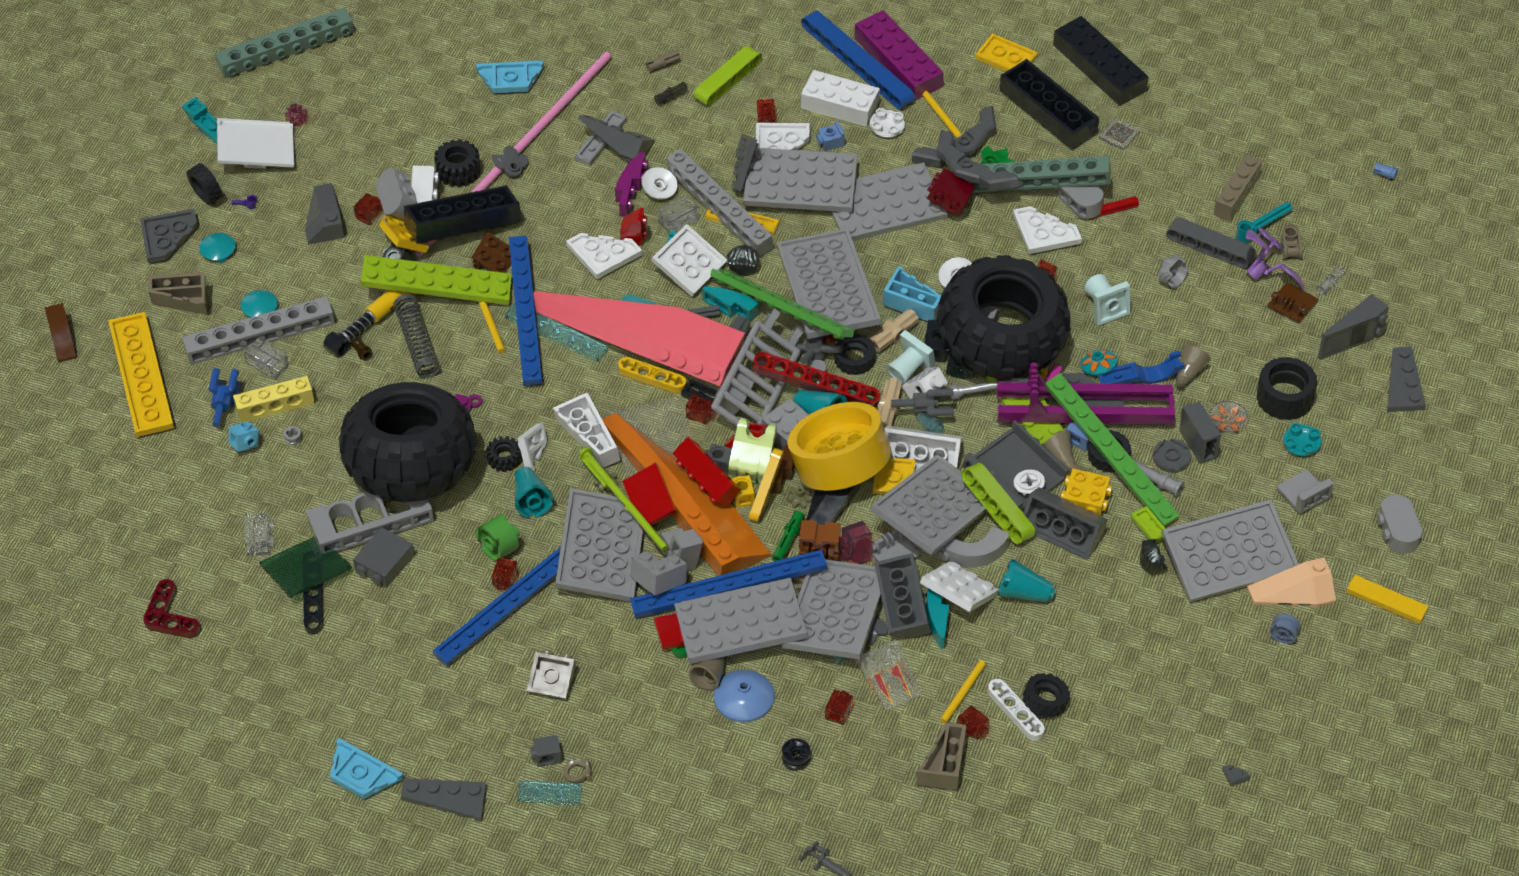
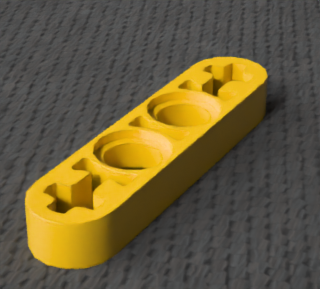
M623 357L618 362L619 373L623 376L677 394L681 393L686 386V378L680 374L630 357ZM647 370L648 374L641 375L639 371ZM658 376L666 377L665 380L662 381L656 379V377Z
M777 448L773 449L749 515V519L755 522H759L783 459L784 451Z

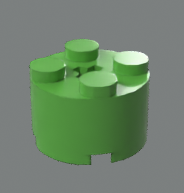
M503 514L492 518L476 529V538L478 541L481 540L484 545L481 549L491 560H500L519 548L517 537L520 535L519 530L516 526H512Z

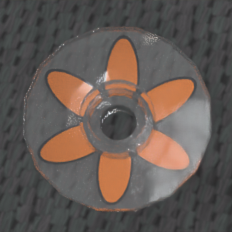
M1222 401L1213 406L1210 411V418L1216 428L1226 432H1234L1245 427L1248 422V413L1239 403Z

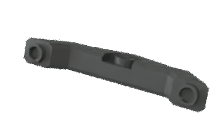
M993 106L984 107L980 111L979 123L954 139L955 148L967 156L975 154L985 140L996 133ZM917 148L912 153V162L925 163V165L939 168L946 164L937 157V151L934 148Z
M941 130L936 149L937 157L948 165L955 176L978 183L988 191L1019 187L1018 177L1015 173L1008 171L994 173L982 164L974 162L965 153L954 147V136L950 131Z

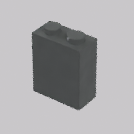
M1200 401L1187 404L1182 408L1179 428L1181 435L1199 464L1217 459L1221 439L1220 432Z
M381 527L353 559L355 571L360 576L371 579L375 584L387 588L415 556L412 543Z

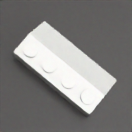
M888 425L885 427L891 445L890 458L916 459V471L938 454L958 468L963 436Z

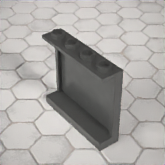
M1016 420L1013 421L1010 430L978 453L973 455L970 452L965 455L962 466L965 469L976 463H981L990 473L993 471L992 476L1022 512L1026 507L1030 494L1024 496L1023 493H1018L1016 488H1014V478L1018 473L1024 470L1039 471L1045 479L1044 488L1042 489L1048 492L1062 484L1066 480L1068 473L1066 466L1059 462L1051 451L1046 450L1039 440L1030 435L1026 428ZM1027 479V480H1028V482H1027L1028 486H1031V485H1032L1031 481H1029V479Z

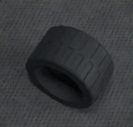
M1279 357L1270 360L1262 368L1257 388L1259 406L1265 413L1281 420L1298 419L1306 415L1311 410L1317 387L1316 373L1306 362L1297 358ZM1288 383L1298 387L1301 392L1286 394L1276 390L1272 385Z

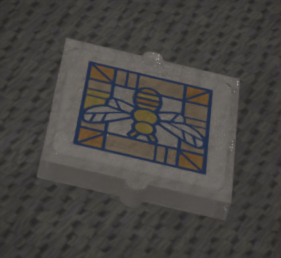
M1114 118L1100 134L1099 139L1109 143L1110 146H1115L1124 151L1138 135L1140 129L1130 125L1129 122Z

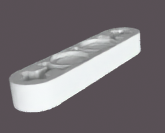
M994 679L990 681L988 695L1029 740H1041L1045 730L1043 723L1025 706L1022 700L1003 680ZM994 687H995L996 689L1001 688V692H999V690H993ZM1006 700H1013L1015 705L1007 706L1004 702ZM1026 714L1028 718L1026 720H1019L1017 715Z

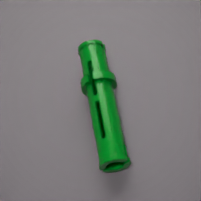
M795 510L789 523L785 525V531L774 554L771 556L774 562L785 558L795 536L799 534V527L805 518L803 512Z

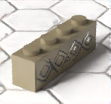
M1247 154L1244 156L1217 198L1214 216L1229 222L1232 220L1259 178L1262 160Z

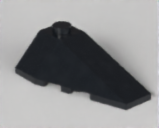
M861 483L839 490H815L806 520L817 521L819 525H825V522H835L859 492Z

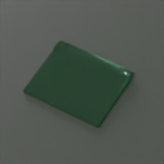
M314 537L259 562V565L285 591L289 598L352 569L350 563L336 550L324 547L325 553H321Z

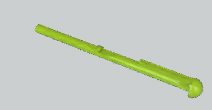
M588 447L581 449L579 453L580 459L605 488L608 486L616 497L623 502L624 508L631 513L661 551H666L668 545L592 456L593 450Z

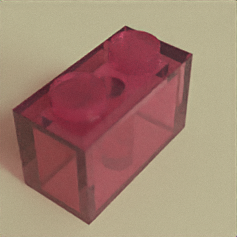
M860 521L842 527V536L840 537L842 545L840 555L842 560L854 564H863L871 561L872 533L865 522Z

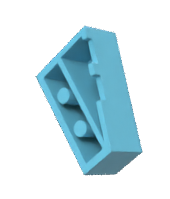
M898 266L883 291V305L900 312L912 309L920 319L936 321L941 295L926 284L922 285L919 283L915 276L908 275L901 266Z

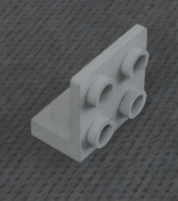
M1305 470L1277 485V490L1301 514L1331 498L1334 483L1329 478L1319 482L1309 470Z

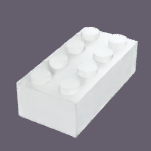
M813 70L801 93V109L867 127L879 105L880 88Z

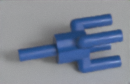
M214 368L212 371L208 389L213 393L211 407L215 409L212 423L214 427L220 426L223 412L229 410L231 404L235 405L233 395L240 393L242 383L237 381L239 374L237 369L231 370L227 386L223 385L222 380H218L220 369Z

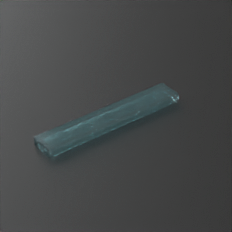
M514 302L506 311L505 318L517 324ZM535 311L537 334L596 362H599L607 353V345Z

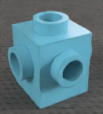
M241 422L240 424L228 427L229 444L237 452L258 447L260 433L258 428L250 422Z

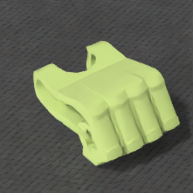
M741 418L737 425L730 456L728 476L736 478L737 476L750 475L752 484H756L757 480L761 484L771 457L777 426L769 424L765 434L758 438L754 437L748 429V419Z

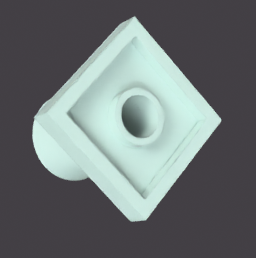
M1097 274L1086 282L1084 290L1087 295L1094 299V322L1097 326L1130 314V285L1127 281L1111 287L1105 275Z
M906 330L900 334L903 353L886 365V370L890 376L898 379V381L902 382V385L908 381L919 366L923 369L936 367L933 349Z

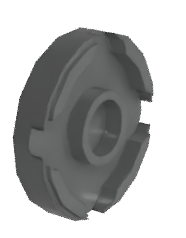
M1170 439V441L1162 440L1153 450L1155 465L1168 473L1184 471L1191 462L1192 455L1189 446L1177 439Z

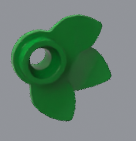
M986 146L981 151V164L1015 162L1012 159H1008V150L1006 148L993 151L992 148Z

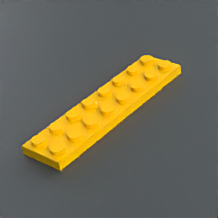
M145 312L108 320L136 437L173 429L174 426Z

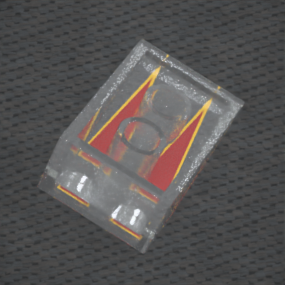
M896 639L861 655L860 660L856 659L865 680L885 711L922 695Z

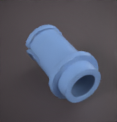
M1377 162L1373 174L1388 177V180L1395 179L1398 169L1395 166L1389 167Z

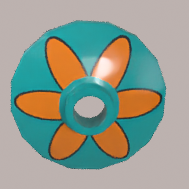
M1100 349L1087 353L1082 358L1080 364L1084 373L1103 375L1112 371L1116 367L1118 360L1114 352Z

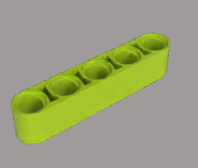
M749 46L743 47L695 89L693 97L710 107L760 64L762 54Z
M976 463L962 470L961 477L964 483L1003 531L1010 533V539L1015 544H1020L1034 537L1035 528L983 464Z

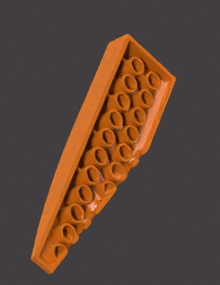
M617 413L602 419L613 441L637 472L653 463L658 464L677 510L671 516L684 531L695 529L698 536H701L703 546L700 554L717 576L743 570L771 556L769 550L731 502L726 507L720 503L718 505L713 503L709 499L710 494L708 492L705 493L698 487L699 482L697 480L694 481L687 475L688 470L686 468L680 467L675 462L676 459Z

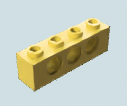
M307 376L233 395L240 423L314 404L312 388Z

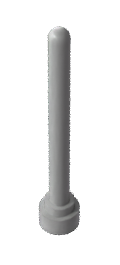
M1028 377L965 387L957 386V384L949 385L950 389L954 391L951 399H959V397H963V394L997 389V382L1028 383Z

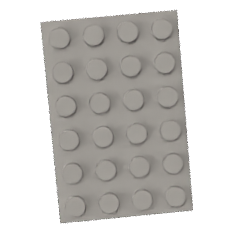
M758 148L756 154L753 153L751 159L753 161L752 168L747 172L743 206L852 212L858 154Z
M925 163L856 178L852 212L830 211L838 230L848 228L853 241L948 218V213L945 209L926 199L930 193L927 189L932 182V178Z
M938 454L874 502L870 508L873 513L931 556L987 511L962 480L961 471Z
M570 488L554 588L630 601V598L634 597L636 581L630 577L631 557L640 554L643 529L631 513L624 508L623 502L616 496Z
M1271 499L1163 529L1161 532L1189 603L1249 586L1299 565Z
M826 560V570L806 575L797 599L808 638L784 643L782 648L860 660L881 600L875 566Z
M791 578L674 604L689 664L808 638Z

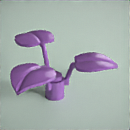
M1261 227L1258 230L1261 236L1266 237L1270 241L1269 246L1254 231L1249 229L1246 233V239L1260 244L1262 250L1255 262L1246 271L1254 279L1258 280L1263 274L1268 275L1269 272L1280 268L1293 276L1303 291L1302 280L1286 265L1279 263L1267 270L1269 265L1264 261V258L1271 252L1274 245L1280 250L1282 245Z

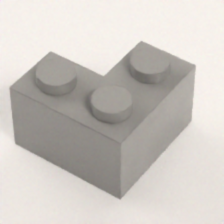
M682 528L661 533L660 537L668 545L666 551H661L664 557L676 554L687 563V571L696 569L703 540L701 536H698L695 529L684 531Z
M648 551L631 557L630 577L653 595H658L686 583L687 563L676 554L658 560Z

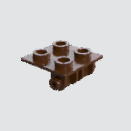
M487 231L471 257L474 259L473 266L476 269L484 266L491 271L505 273L511 264L510 246Z
M1286 282L1278 292L1274 291L1271 298L1273 299L1267 306L1300 323L1318 301V298Z

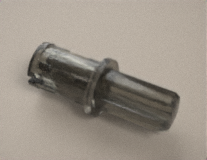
M681 82L672 88L667 87L664 92L655 95L654 100L658 106H661L667 101L675 100L676 96L688 90L685 82Z

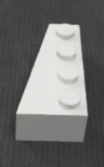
M588 393L553 408L556 421L583 448H591L593 450L592 456L603 468L621 460L617 446Z

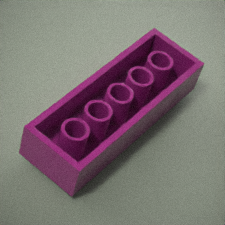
M884 10L855 23L854 39L873 58L913 91L915 101L922 98V94L925 91L932 93L943 87L944 72Z

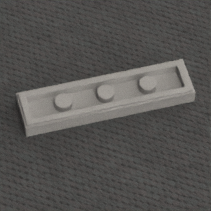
M611 110L603 121L607 122L609 127L610 125L622 127L627 122V117ZM594 132L577 152L575 160L591 166L608 144Z

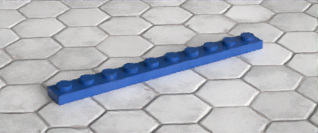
M527 235L509 237L523 386L542 384Z
M561 547L433 650V654L447 667L554 580L557 574Z
M818 550L680 585L658 595L649 593L630 598L635 618L674 609V604L682 601L823 571L827 569V563L823 551Z

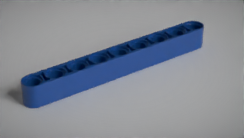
M818 10L801 19L803 28L870 86L880 88V94L897 109L901 110L915 101V95L909 87Z

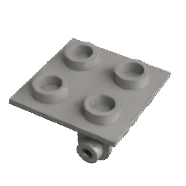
M896 529L887 532L876 541L873 540L871 544L865 546L877 561L913 553L915 558L920 556L915 547Z

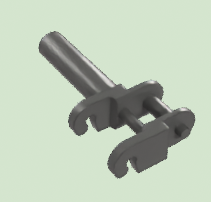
M818 841L812 843V846H808L803 851V856L799 857L800 861H803L810 855L818 858L817 865L815 864L813 867L815 871L823 865L839 876L852 875L826 858V855H829V848L823 849L818 845ZM816 849L820 851L822 854L819 856L816 853H814V850Z

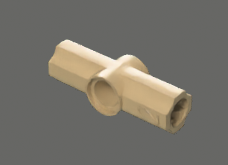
M907 309L894 320L888 319L883 324L881 330L870 338L871 342L875 345L876 352H881L893 341L896 343L901 341L900 334L904 330L908 331L919 322V317L915 311Z
M896 378L886 380L883 394L880 395L877 410L880 413L884 428L887 425L892 426L894 415H897L898 407H891L890 403L891 400L899 399L902 382Z

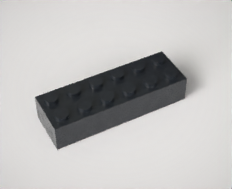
M1082 16L1054 30L1053 46L1119 106L1147 91L1149 76Z
M1028 59L1001 74L999 90L1071 149L1098 132L1099 117Z
M507 185L404 206V225L416 243H425L431 240L459 236L465 233L478 232L520 222V203Z

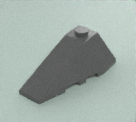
M579 115L578 118L614 150L625 156V159L631 161L641 152H645L646 155L655 139L634 131L623 132L624 129L619 126L610 125L609 127L607 122L587 115Z
M332 183L314 186L305 226L308 245L344 238L342 221Z

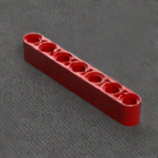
M766 352L757 353L753 360L752 369L755 373L806 390L839 393L847 398V402L866 403L873 407H876L880 398V392L875 387ZM763 361L766 365L760 366L757 362ZM775 367H782L784 371L779 372ZM798 372L802 377H796L793 373ZM817 378L820 380V383H814L812 379ZM830 384L837 385L838 389L831 388ZM848 390H854L857 394L851 395ZM866 396H873L875 400L870 401Z

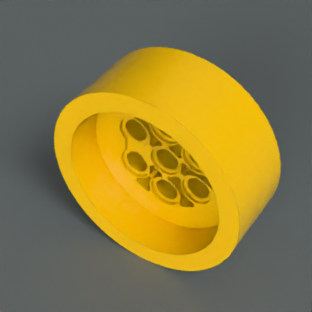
M860 402L834 404L811 413L794 426L787 440L788 448L801 482L815 490H839L862 483L877 474L887 464L891 456V445L880 413L875 407Z

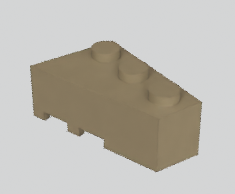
M204 272L148 276V292L153 304L208 315L207 280Z
M945 723L932 749L927 753L925 761L917 770L916 785L952 790L958 789L966 725Z

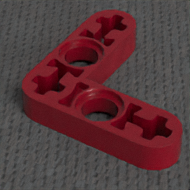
M161 580L157 584L144 614L145 627L154 632L195 638L200 633L199 622L194 618L168 613L176 594V589L172 580ZM157 602L165 603V605L161 608H156L154 606ZM169 622H177V625L175 627H167V624Z

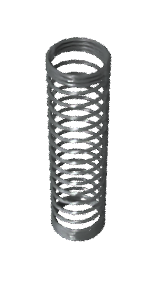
M411 294L401 295L393 304L416 373L422 378L432 377L439 371L440 365L433 350L417 299ZM406 298H412V299L405 300V301L401 302V303L396 307V305H397V303H398L399 301H401V300H403V299H406ZM404 302H415L414 304H408L403 306L401 309H398V307ZM412 305L411 307H409V308H407V309H403V308L406 307V306ZM435 363V366L430 369H419L421 366L424 367ZM436 367V369L430 373L422 374L418 372V370L428 371Z

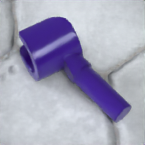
M249 195L247 200H232V204L246 205L248 209H254L257 197Z

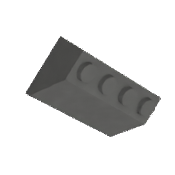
M1040 487L1030 493L1023 512L1033 524L1036 536L1087 560L1099 543L1108 519Z
M913 553L874 562L889 634L914 638L932 633L922 585L920 584L918 566Z

